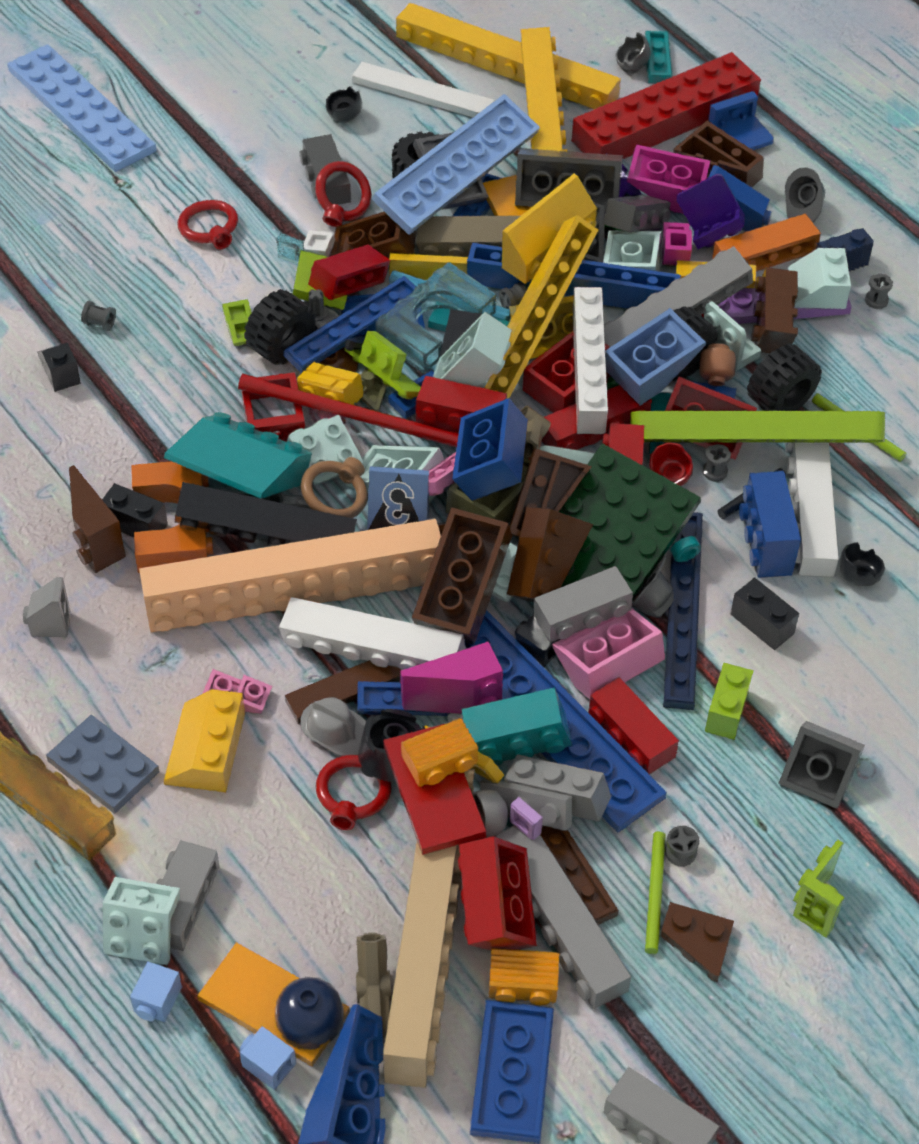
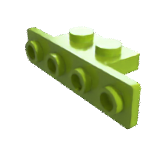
M367 331L362 350L348 351L345 348V351L353 356L352 359L354 361L362 363L368 368V372L377 375L383 380L382 382L385 385L397 390L399 396L405 399H414V397L418 396L421 387L401 372L407 354L378 332Z

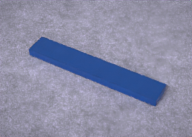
M403 276L285 349L284 357L302 373L313 362L319 363L345 347L347 339L362 336L367 331H370L419 300L422 292L406 276Z

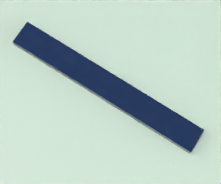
M694 512L672 546L677 541L688 536H695L700 545H702L703 513ZM701 550L694 558L685 562L675 561L671 554L670 584L673 587L674 600L668 608L663 707L694 710Z

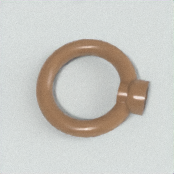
M354 457L346 458L343 463L321 461L313 464L305 471L301 480V492L304 500L312 510L349 518L356 517L365 508L368 498L366 485L361 478L365 472L363 464ZM324 472L338 473L339 478L347 484L352 483L356 491V500L353 505L345 509H334L320 502L315 496L312 487L315 477Z

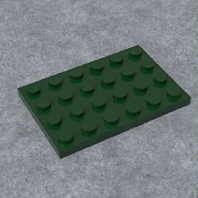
M602 443L587 464L592 467L559 510L560 513L593 524L561 587L616 566L633 592V602L701 503V497Z

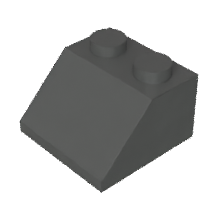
M806 721L800 727L778 784L838 809L865 745Z

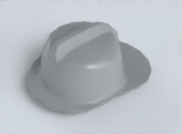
M333 697L324 698L310 704L303 711L300 718L301 728L308 738L339 756L358 755L366 720L350 710L346 703Z

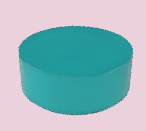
M688 536L677 541L671 547L670 552L675 561L685 562L694 558L700 552L701 545L695 536Z

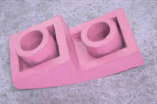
M212 669L203 693L211 689L243 693L245 712L261 714L272 686L247 675H243L242 680Z

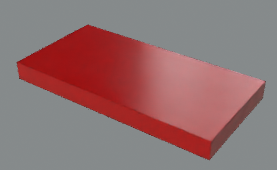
M444 724L383 740L384 749L422 855L486 837V829L464 772H453L435 785L424 784L422 787H418L402 758L401 742Z

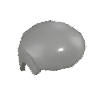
M486 789L472 792L486 829L485 838L499 835L507 826L508 810L506 802L501 795L492 790Z

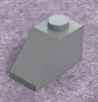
M63 577L54 578L31 594L29 606H25L23 610V622L28 624L31 636L67 637L71 610Z

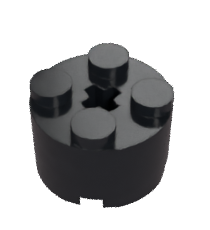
M386 709L382 710L381 714L375 717L372 715L367 719L358 750V759L364 775L383 781L396 782L384 749L383 740L425 729L424 726L421 728L416 723V717L402 710Z

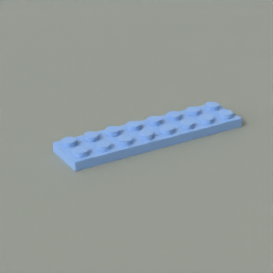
M47 44L7 63L9 72L114 172L157 152L156 144L50 45Z
M503 94L375 192L372 200L410 235L538 133L540 127L511 99Z

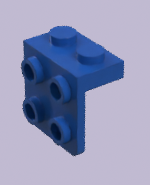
M754 91L711 105L709 122L750 149L757 150L773 144L774 137L755 116L758 96Z

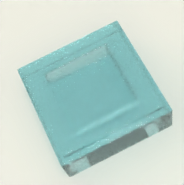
M280 233L276 238L278 258L298 265L301 250L304 251V241Z

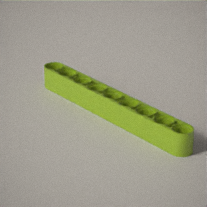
M634 411L630 413V424L645 425L644 442H885V412Z

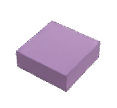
M518 797L511 803L510 822L529 839L535 840L541 834L543 817Z

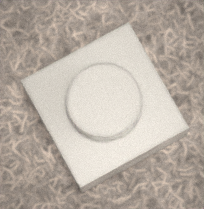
M309 230L301 250L328 257L335 242L334 233Z

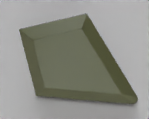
M365 369L361 373L364 393L360 400L371 410L380 412L388 386L382 382L383 380Z

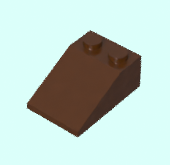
M387 213L374 214L337 226L334 235L335 242L330 256L365 245H370L388 259L390 258V253L414 254L418 228L409 235Z
M73 465L69 467L72 516L75 531L72 534L79 545V549L76 552L83 565L89 564L93 571L97 573L126 557L120 524L116 516Z

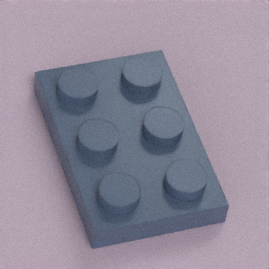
M92 714L46 754L47 761L114 814L160 772L159 766Z

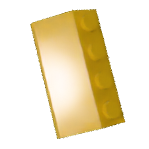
M571 175L502 231V269L525 284L534 278L563 222L575 215H579L596 227L597 208L577 175Z

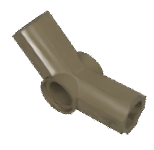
M527 405L521 410L528 420L524 458H531L533 450L540 449L541 440L549 430L551 422Z
M365 933L356 937L358 972H356L357 1003L382 1017L384 1039L387 1034L390 1015L389 1001H391L390 970H387L386 936L378 933Z

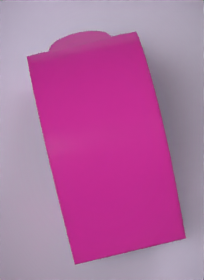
M664 222L662 265L677 266V260L690 261L692 252V230H690V223Z

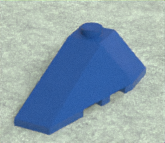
M358 1004L352 1005L306 1109L298 1144H383L386 1126L385 1119L380 1118V1097H385L384 1085L379 1084V1064L384 1060L382 1017Z

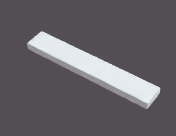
M361 62L352 75V83L472 118L494 102V99L365 62Z

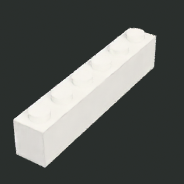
M574 287L573 335L577 434L606 433L608 405L602 288Z
M785 443L786 452H790V457L787 460V474H792V479H789L788 489L790 496H793L794 501H792L801 537L795 563L798 564V573L800 576L834 577L839 559L829 443Z
M294 597L290 598L279 626L284 642L292 647L301 648L303 646L315 649L322 654H339L353 661L359 659L371 660L373 664L379 667L390 665L401 670L466 649L463 634Z

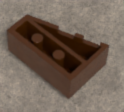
M709 121L703 123L673 149V153L709 160L710 165L706 179H708L714 165L719 166L751 188L763 178L764 157Z
M527 507L506 595L534 602V598L561 588L593 524L551 509Z

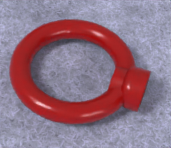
M344 161L332 162L323 167L316 178L315 193L320 206L325 211L322 220L326 224L333 227L341 226L343 221L356 220L368 210L372 198L371 186L365 174L355 165ZM346 172L357 180L362 195L361 201L355 209L344 211L343 207L332 204L329 201L325 185L331 174Z
M203 200L185 208L178 218L177 226L181 235L186 239L196 243H212L216 249L222 250L227 248L232 242L231 233L238 225V214L233 206L224 201ZM218 210L228 216V221L223 227L219 225L214 226L208 233L195 232L188 227L189 219L202 211Z
M344 755L331 760L321 769L316 779L317 797L323 807L332 813L330 817L331 824L341 830H351L355 827L357 819H364L381 811L391 796V782L377 779L379 783L377 796L373 801L363 806L356 807L350 801L337 802L330 795L328 783L337 771L348 767L361 768L358 755Z

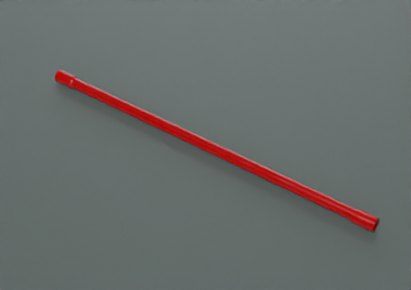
M242 374L238 383V390L260 396L273 397L457 448L459 433L278 385L247 374Z

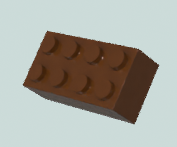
M451 507L412 615L415 624L463 634L465 643L475 645L513 536L509 523Z

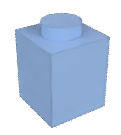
M147 961L130 995L133 1011L137 1016L147 1021H154V1019L162 1022L166 1021L182 988L179 972Z
M263 1026L255 1035L252 1033L247 1036L240 1047L242 1067L273 1090L277 1088L296 1065L295 1049Z

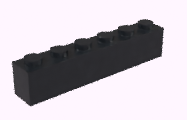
M182 482L175 514V523H179L183 529L196 531L197 528L208 529L209 533L215 536L226 537V534L236 535L243 542L255 543L256 540L267 542L269 547L353 533L357 519L185 482Z

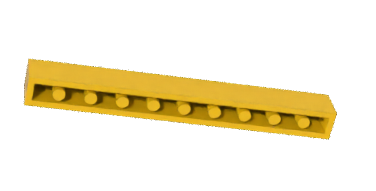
M409 3L396 17L397 38L525 84L521 42L413 3ZM557 55L558 70H554V73H559L560 88H556V92H561L562 98L592 109L604 106L619 98L621 78Z

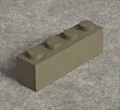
M432 216L418 228L416 244L419 254L468 257L472 243L502 247V231L520 216Z

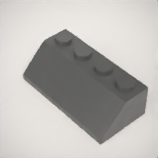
M521 148L517 158L515 205L533 207L571 175L575 174L581 180L592 201L605 206L606 212L608 199L619 198L623 155Z

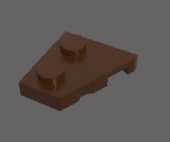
M670 902L660 936L672 947L678 948L682 955L691 963L695 961L709 973L708 977L712 981L718 982L734 921Z

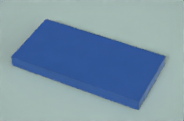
M486 1000L470 1135L540 1144L554 1008Z

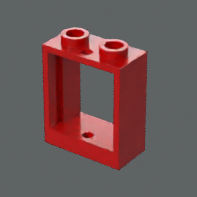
M295 372L258 377L271 383L298 390ZM241 390L246 422L254 425L255 430L272 433L278 431V433H275L279 436L278 439L287 442L292 432L301 428L305 429L302 405L293 403L295 414L254 420L251 400L269 398V396H260Z

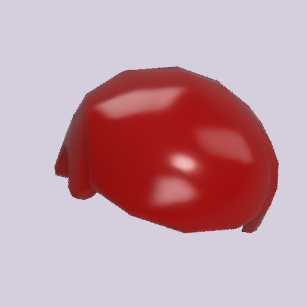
M666 442L657 446L650 455V470L679 486L686 484L693 475L692 458L679 443Z

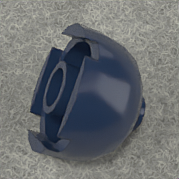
M303 977L293 980L283 988L277 998L275 1008L277 1028L288 1044L299 1049L313 1050L319 1048L320 1044L326 1043L329 1039L331 1042L337 1037L343 1026L344 1007L340 995L329 982L323 979Z

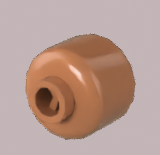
M725 344L708 345V348L703 350L700 355V376L707 380L709 385L723 386L726 381L731 380L735 376V353Z

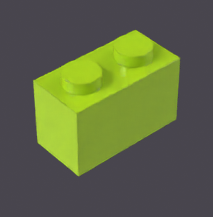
M723 663L708 712L705 732L735 740L754 670Z

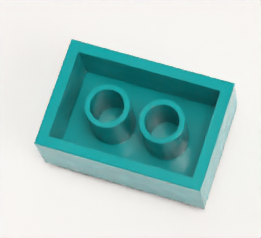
M555 687L462 709L463 721L472 738H474L475 743H477L478 752L491 758L497 766L501 765L503 761L515 759L516 755L532 758L534 754L542 752L557 753L564 750L565 747L572 746L566 713Z

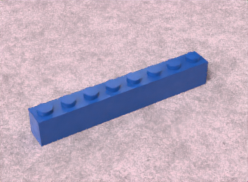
M472 243L467 259V284L498 289L507 287L510 289L514 284L521 282L528 289L533 278L525 284L502 269V247ZM582 260L563 297L574 295V287L602 288L603 305L629 309L646 301L651 294L661 292L671 282L681 278V275Z

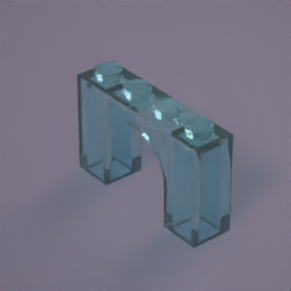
M450 262L441 269L435 270L429 279L423 284L417 285L412 293L406 298L399 300L394 308L381 315L377 322H375L376 332L406 353L405 361L423 374L438 362L442 341L416 322L420 315L437 308L479 314L486 312L491 316L496 313V294Z

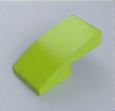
M248 299L222 304V311L233 346L246 344V339L244 338L245 326L252 313Z

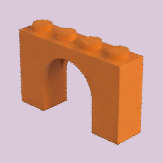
M172 461L131 465L133 491L163 503L178 504L182 482L209 487L208 476ZM179 524L169 529L134 532L135 559L138 573H140L139 568L213 555L212 537H207L209 530L197 528L196 531L181 528Z

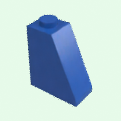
M714 165L708 178L715 174H722L745 214L742 230L751 231L764 225H769L772 211L768 210L770 199L719 166Z

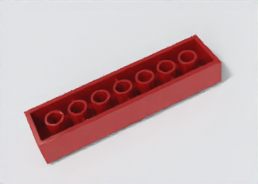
M730 52L573 118L571 141L582 153L623 155V159L634 155L636 145L651 148L709 121L712 104L754 91L758 96L761 78L733 52Z

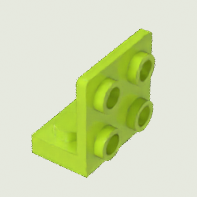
M839 839L831 848L827 845L823 848L817 857L816 862L818 865L814 870L808 868L798 883L800 889L793 898V901L797 903L793 916L825 938L833 930L844 900V896L840 895L833 886L826 884L834 873L844 844Z

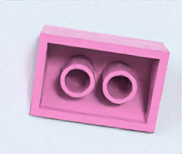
M632 608L621 617L610 618L594 628H585L573 633V635L566 639H560L552 644L573 685L589 699L591 694L618 677L627 682L665 660L662 631Z

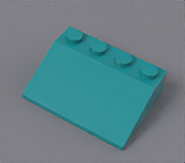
M216 412L212 416L199 420L165 452L164 458L261 499L301 486L302 477L309 468L312 452L302 449L303 446L297 442H285L278 439L279 436L275 433L260 432L255 430V426L250 423L236 422L231 420L230 415Z

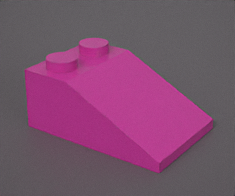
M636 145L627 182L650 197L671 202L669 208L671 211L684 214L676 200L677 195L706 180L710 161Z
M489 641L400 671L401 697L404 710L462 714V709L502 700L503 670Z

